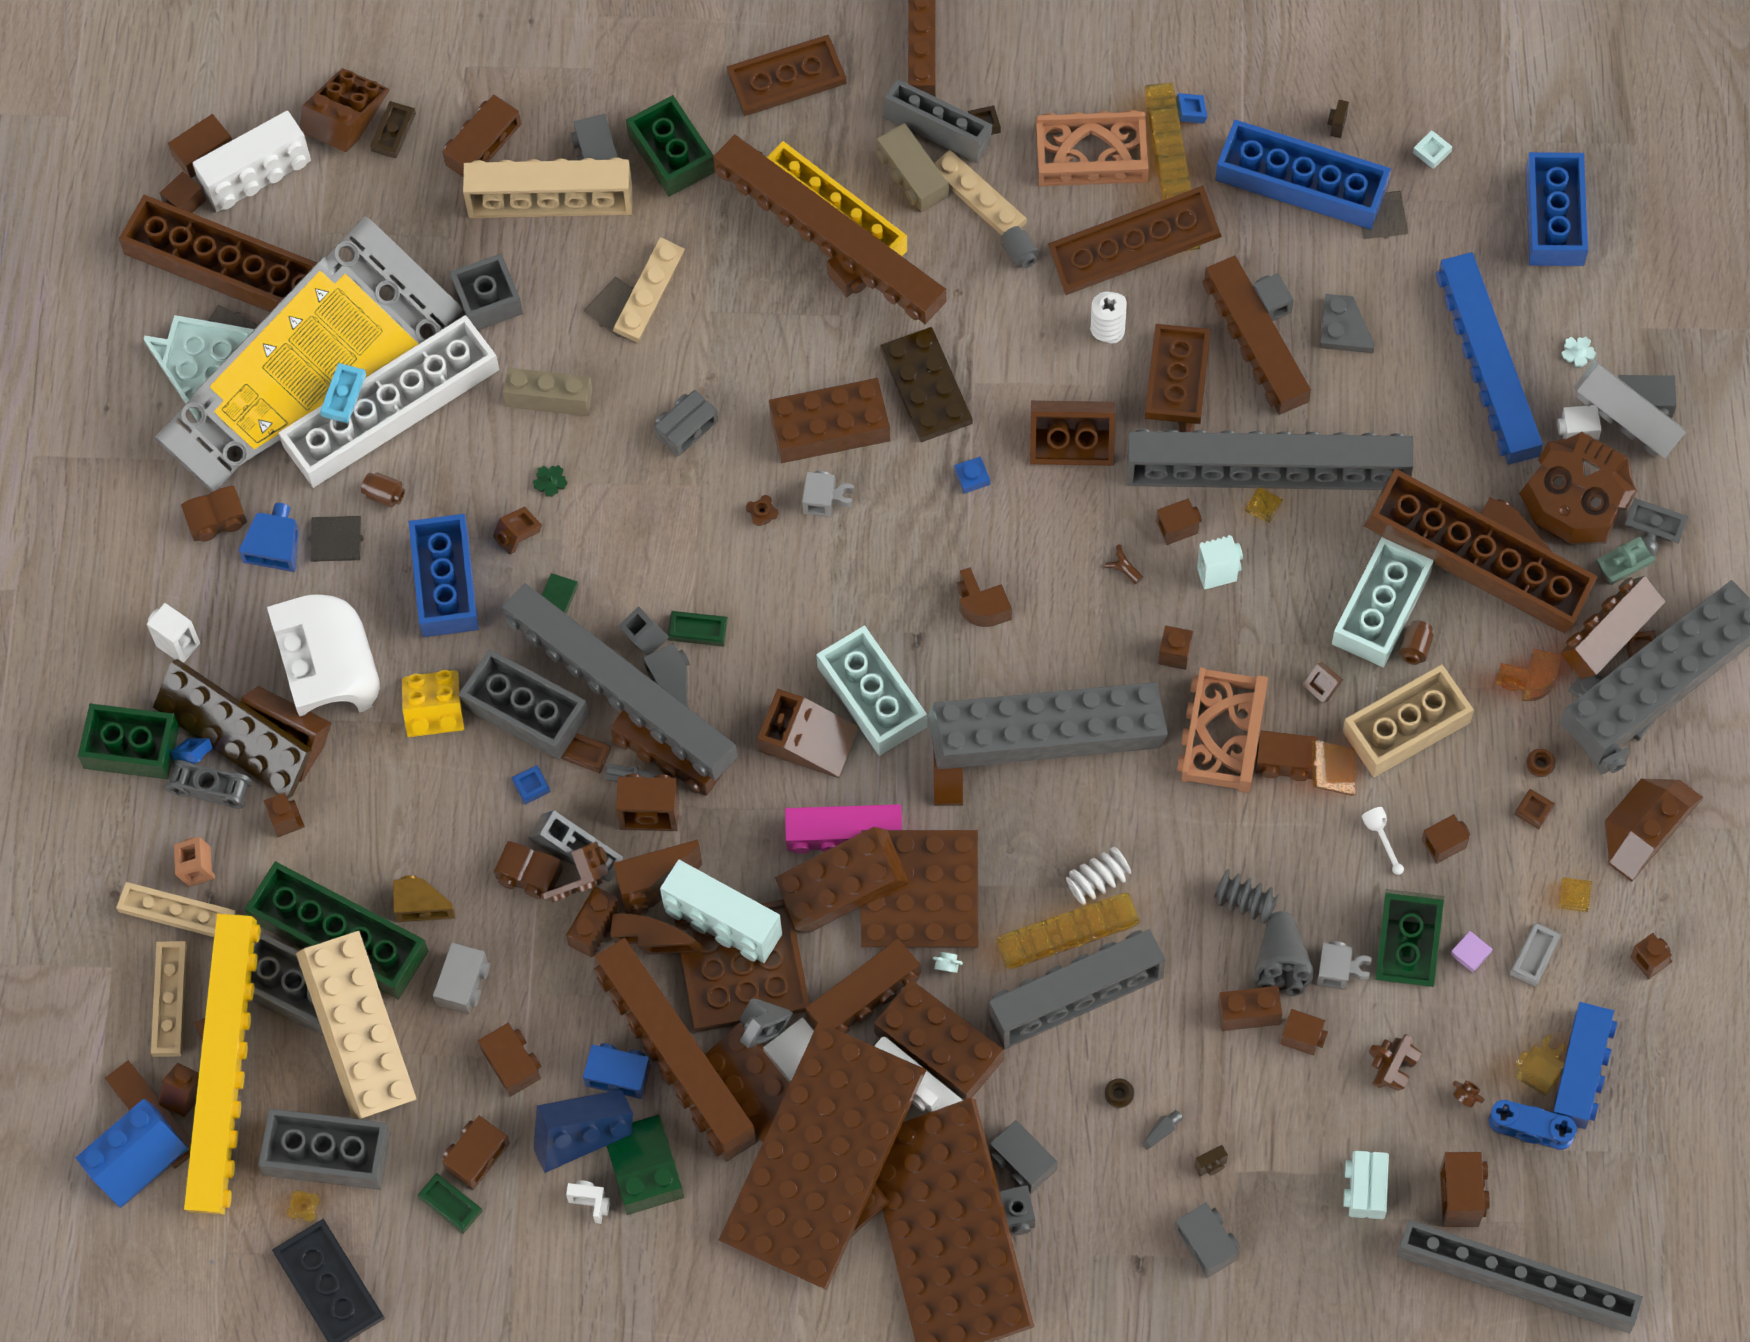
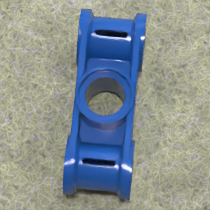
M1500 1100L1493 1105L1488 1122L1490 1128L1498 1134H1504L1527 1143L1540 1144L1556 1150H1564L1571 1146L1577 1133L1575 1122L1567 1116L1509 1100ZM1501 1113L1507 1114L1506 1121L1500 1120ZM1559 1129L1565 1130L1564 1137L1559 1136Z

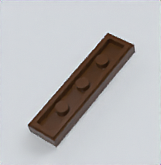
M129 1060L105 1077L107 1083L129 1111L141 1100H147L156 1106L188 1146L189 1150L172 1164L174 1168H177L190 1158L192 1140L165 1107L159 1105V1098Z

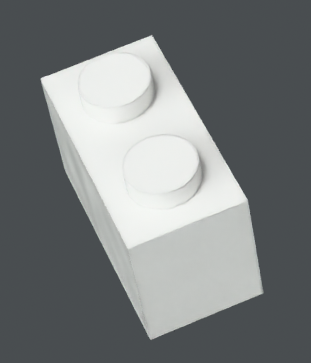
M166 603L160 609L154 610L150 615L147 626L156 647L172 658L179 659L184 663L200 644L192 621Z

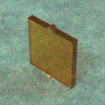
M1317 740L1312 741V762L1310 765L1313 767V788L1350 796L1356 795L1355 775L1357 770L1355 769V749Z

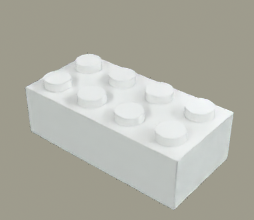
M287 110L192 163L199 185L202 187L205 196L216 213L223 209L226 210L233 207L236 202L247 196L255 195L261 188L270 183L280 181L283 176L290 172L304 168L311 161L305 136Z

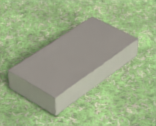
M1534 922L1511 969L1510 975L1537 987L1562 934Z

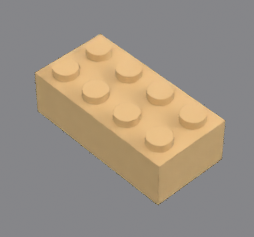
M1442 664L1346 718L1343 733L1374 778L1470 724L1474 709Z

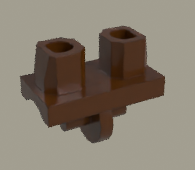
M1405 1034L1403 1038H1395L1393 1043L1384 1039L1381 1046H1371L1369 1054L1375 1058L1372 1067L1379 1069L1372 1083L1378 1088L1388 1086L1397 1091L1403 1090L1406 1087L1409 1076L1400 1071L1399 1067L1401 1063L1409 1067L1415 1066L1422 1054L1411 1044L1413 1041L1412 1037Z

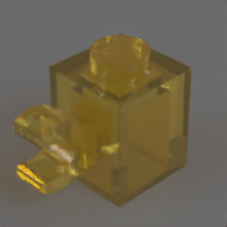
M1551 1035L1545 1036L1541 1049L1534 1045L1529 1053L1523 1051L1515 1063V1066L1518 1067L1515 1078L1545 1097L1560 1076L1565 1065L1556 1059L1563 1053L1565 1044L1561 1043L1556 1050L1550 1049L1548 1043L1551 1040Z

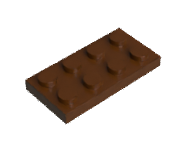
M829 34L727 66V73L744 116L847 84L846 76Z
M1155 324L1145 419L1201 424L1211 329Z

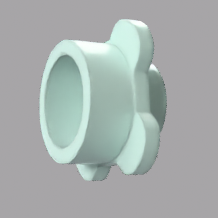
M940 952L939 957H933V960L936 961L934 968L936 970L958 973L959 965L963 964L962 961L957 960L956 954Z

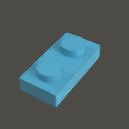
M338 363L320 410L322 417L345 423L349 422L366 377L364 369Z

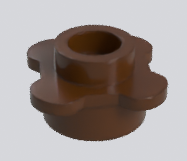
M763 495L760 500L747 503L746 511L751 513L754 525L762 526L778 517L779 512L771 504L772 499L770 496Z
M1456 1080L1453 1082V1085L1456 1087L1453 1095L1462 1104L1473 1107L1477 1101L1480 1103L1485 1101L1479 1095L1480 1089L1474 1083L1467 1080L1464 1083Z

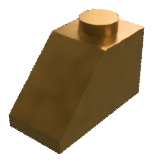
M406 875L400 879L393 880L394 915L397 922L455 918L453 904L423 878Z

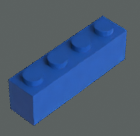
M1579 1002L1575 1013L1552 1113L1567 1116L1575 1122L1577 1127L1586 1129L1589 1120L1595 1121L1599 1104L1593 1103L1595 1093L1601 1094L1605 1076L1600 1075L1602 1065H1608L1611 1049L1606 1048L1608 1038H1614L1618 1022L1613 1021L1615 1010L1584 1002Z

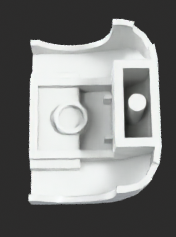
M317 594L299 597L267 607L299 716L305 715L318 706L338 701L354 703L359 713L373 707L372 704L378 697L380 690V681L363 624L356 610L349 603L335 596Z

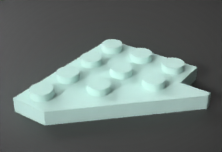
M174 315L168 339L144 336V341L186 404L194 396V392L254 329ZM189 408L198 422L200 418L198 410Z

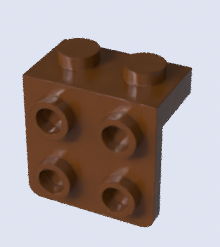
M596 841L572 851L571 853L581 878L542 893V900L550 897L551 901L555 902L576 893L575 888H577L578 892H582L603 883L601 878L609 874L605 864L607 863V855L603 847H599Z

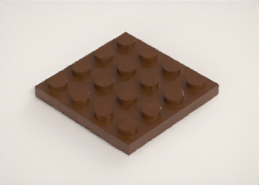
M888 830L909 883L861 907V948H886L898 938L906 948H978V830Z
M784 899L761 903V905L780 915L782 936L765 963L757 959L755 962L750 961L740 953L739 949L733 946L728 948L716 941L715 936L708 932L705 934L699 933L690 926V922L682 918L680 920L674 919L676 928L682 930L703 946V952L681 953L695 1032L739 1024L741 1022L740 1017L752 998L788 1009L793 1014L806 1012V1007L810 1003L797 935Z

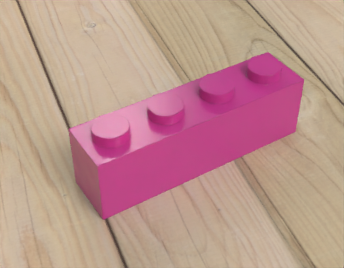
M901 804L785 808L787 851L797 854H805L810 850L825 852L860 834L861 830H868L872 827L886 830H902Z

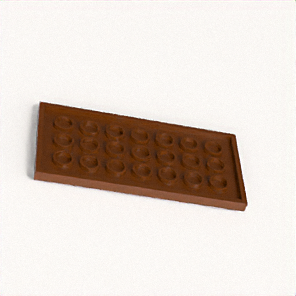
M818 1022L718 1241L827 1290L922 1082L926 1069Z
M968 1098L903 1122L878 1176L876 1185L890 1202L883 1208V1213L915 1342H993L1034 1328L976 1100Z

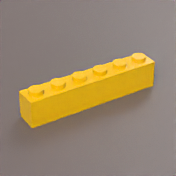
M782 141L767 156L768 159L899 255L903 256L907 252V235L787 143Z

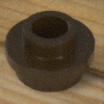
M1117 1078L1107 1084L1105 1099L1111 1106L1124 1108L1133 1101L1134 1088L1129 1081ZM1121 1090L1125 1093V1096L1117 1098L1114 1096V1092Z

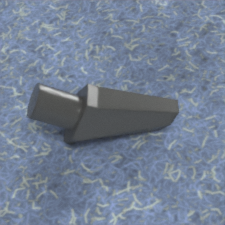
M1174 1110L1168 1116H1161L1144 1140L1143 1147L1148 1150L1175 1130V1125L1183 1119L1181 1113Z

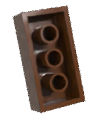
M878 378L769 400L770 417L781 463L890 442V425Z
M872 827L775 877L795 929L809 933L909 883L888 830L878 827Z
M912 979L874 1022L876 1036L889 1039L962 1100L973 1098L1004 1061V1049Z

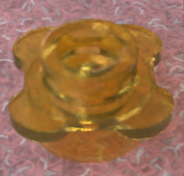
M300 1190L294 1191L291 1195V1207L287 1210L289 1218H302L306 1222L314 1221L316 1219L315 1209L320 1203L319 1196L315 1193L310 1195ZM302 1204H306L305 1209L301 1208Z

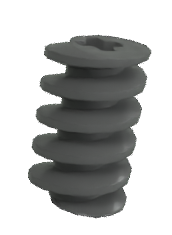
M1227 869L1219 882L1214 898L1218 896V905L1223 906L1229 900V910L1233 911L1240 905L1239 913L1241 915H1244L1250 909L1251 919L1255 920L1261 914V923L1266 924L1275 909L1280 893L1274 898L1272 887L1263 893L1262 883L1260 882L1254 889L1251 888V878H1248L1244 884H1241V874L1238 873L1233 879H1230V870Z

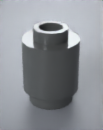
M1015 226L1003 233L1001 236L1002 246L1016 267L1028 268L1037 261L1039 251L1025 230Z

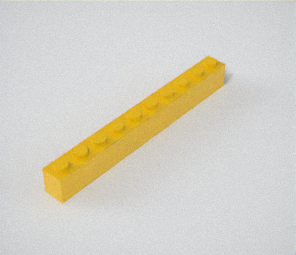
M217 914L184 1205V1210L192 1213L225 1215V1209L230 1208L232 1192L228 1190L229 1178H233L235 1171V1161L231 1160L232 1148L236 1149L238 1143V1131L234 1130L235 1119H239L241 1115V1101H237L238 1090L243 1089L245 1079L244 1071H241L242 1059L246 1060L248 1043L244 1042L245 1030H249L251 1024V1013L247 1012L248 1001H252L254 996V983H250L251 971L255 972L257 968V954L253 953L254 944L259 942L261 932L260 925L257 924V920L252 916Z

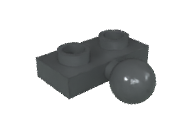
M1634 498L1625 526L1645 532L1646 534L1642 537V540L1647 550L1655 556L1658 552L1657 537L1679 544L1688 516Z

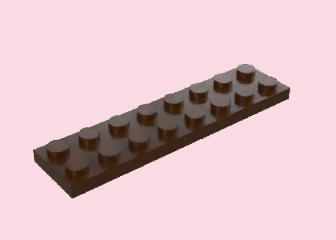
M740 1022L711 1048L705 1056L753 1124L755 1134L763 1142L791 1080L761 1044L747 1048L740 1042L745 1032V1024ZM876 1184L852 1236L890 1203Z

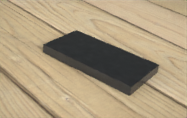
M324 1218L272 1249L327 1342H349L385 1319Z

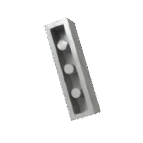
M1596 360L1593 361L1574 385L1576 391L1579 392L1576 396L1587 406L1593 403L1601 410L1598 414L1609 423H1612L1614 420L1623 426L1620 431L1631 440L1637 437L1643 441L1644 445L1642 448L1653 457L1659 454L1666 458L1686 433L1682 426Z

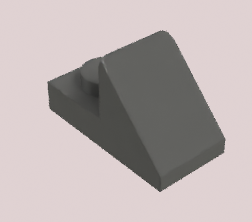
M752 998L740 1017V1021L745 1024V1032L740 1042L747 1048L776 1038L783 1032L793 1013L788 1009Z

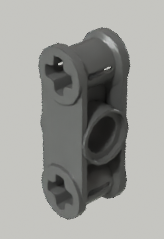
M183 760L173 761L172 767L174 770L170 782H167L165 785V789L168 792L181 797H192L207 802L223 804L235 809L244 808L245 802L243 799L247 787H250L252 784V779L248 776L236 772H226L199 766ZM214 781L211 787L203 788L206 782Z

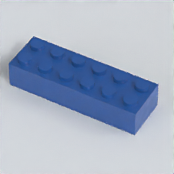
M1234 119L1217 163L1215 181L1372 230L1389 184L1391 168Z

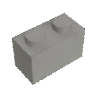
M451 943L433 994L437 1006L465 1014H470L472 1006H477L481 995V990L478 989L482 979L486 980L490 970V963L487 960L485 951Z

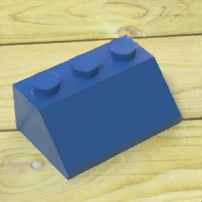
M143 1099L75 1158L91 1179L122 1208L187 1152L189 1148L156 1106Z

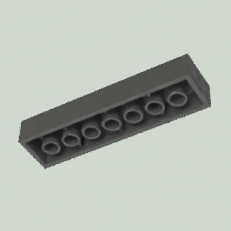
M1730 580L1567 706L1559 723L1599 764L1604 758L1615 752L1750 646V598L1733 580Z
M1157 682L934 702L927 716L937 769L1160 749L1168 735Z

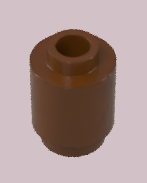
M369 472L363 480L361 493L365 494L367 499L393 508L396 504L399 505L402 502L405 489L402 488L403 484L401 481L378 472L375 474Z
M1415 620L1406 627L1399 649V655L1406 663L1417 665L1426 661L1434 637L1432 633L1433 628L1430 624Z

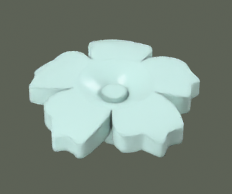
M1573 337L1565 340V351L1561 355L1568 363L1574 361L1575 367L1582 368L1584 365H1587L1588 361L1594 360L1596 352L1593 347H1589L1591 340L1587 337H1579L1577 342Z

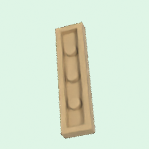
M951 150L934 163L949 183V189L999 234L1003 235L1005 231L1015 226L1022 228L1027 223V218Z
M660 237L614 326L613 332L636 343L639 342L684 254L685 248Z
M129 882L125 883L116 907L120 913L211 937L215 935L217 914L238 915L236 910Z
M186 941L156 942L151 1039L152 1057L182 1056L187 963Z

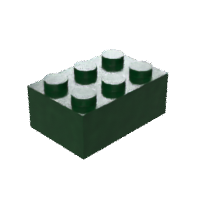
M674 95L626 119L629 138L668 197L715 173L714 155Z
M89 703L78 758L84 769L168 779L173 759L171 751L176 745L179 724L175 715L171 713Z

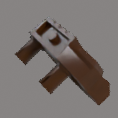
M1582 431L1567 439L1548 442L1538 459L1541 466L1519 493L1535 524L1570 545L1607 544L1619 510L1626 511L1637 493L1632 477L1630 460L1627 456ZM1584 462L1599 469V471L1586 476ZM1558 477L1564 479V484L1561 487L1554 485V480ZM1594 498L1601 500V505L1598 508L1591 506V501Z

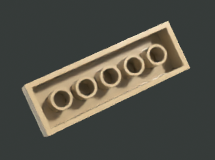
M616 157L609 160L585 158L575 161H568L566 159H556L554 161L531 159L526 162H513L511 160L484 162L477 160L472 163H464L463 194L469 218L632 215L633 186L629 159Z
M356 931L307 947L296 953L352 1118L363 1119L416 1100L417 1098L360 932Z

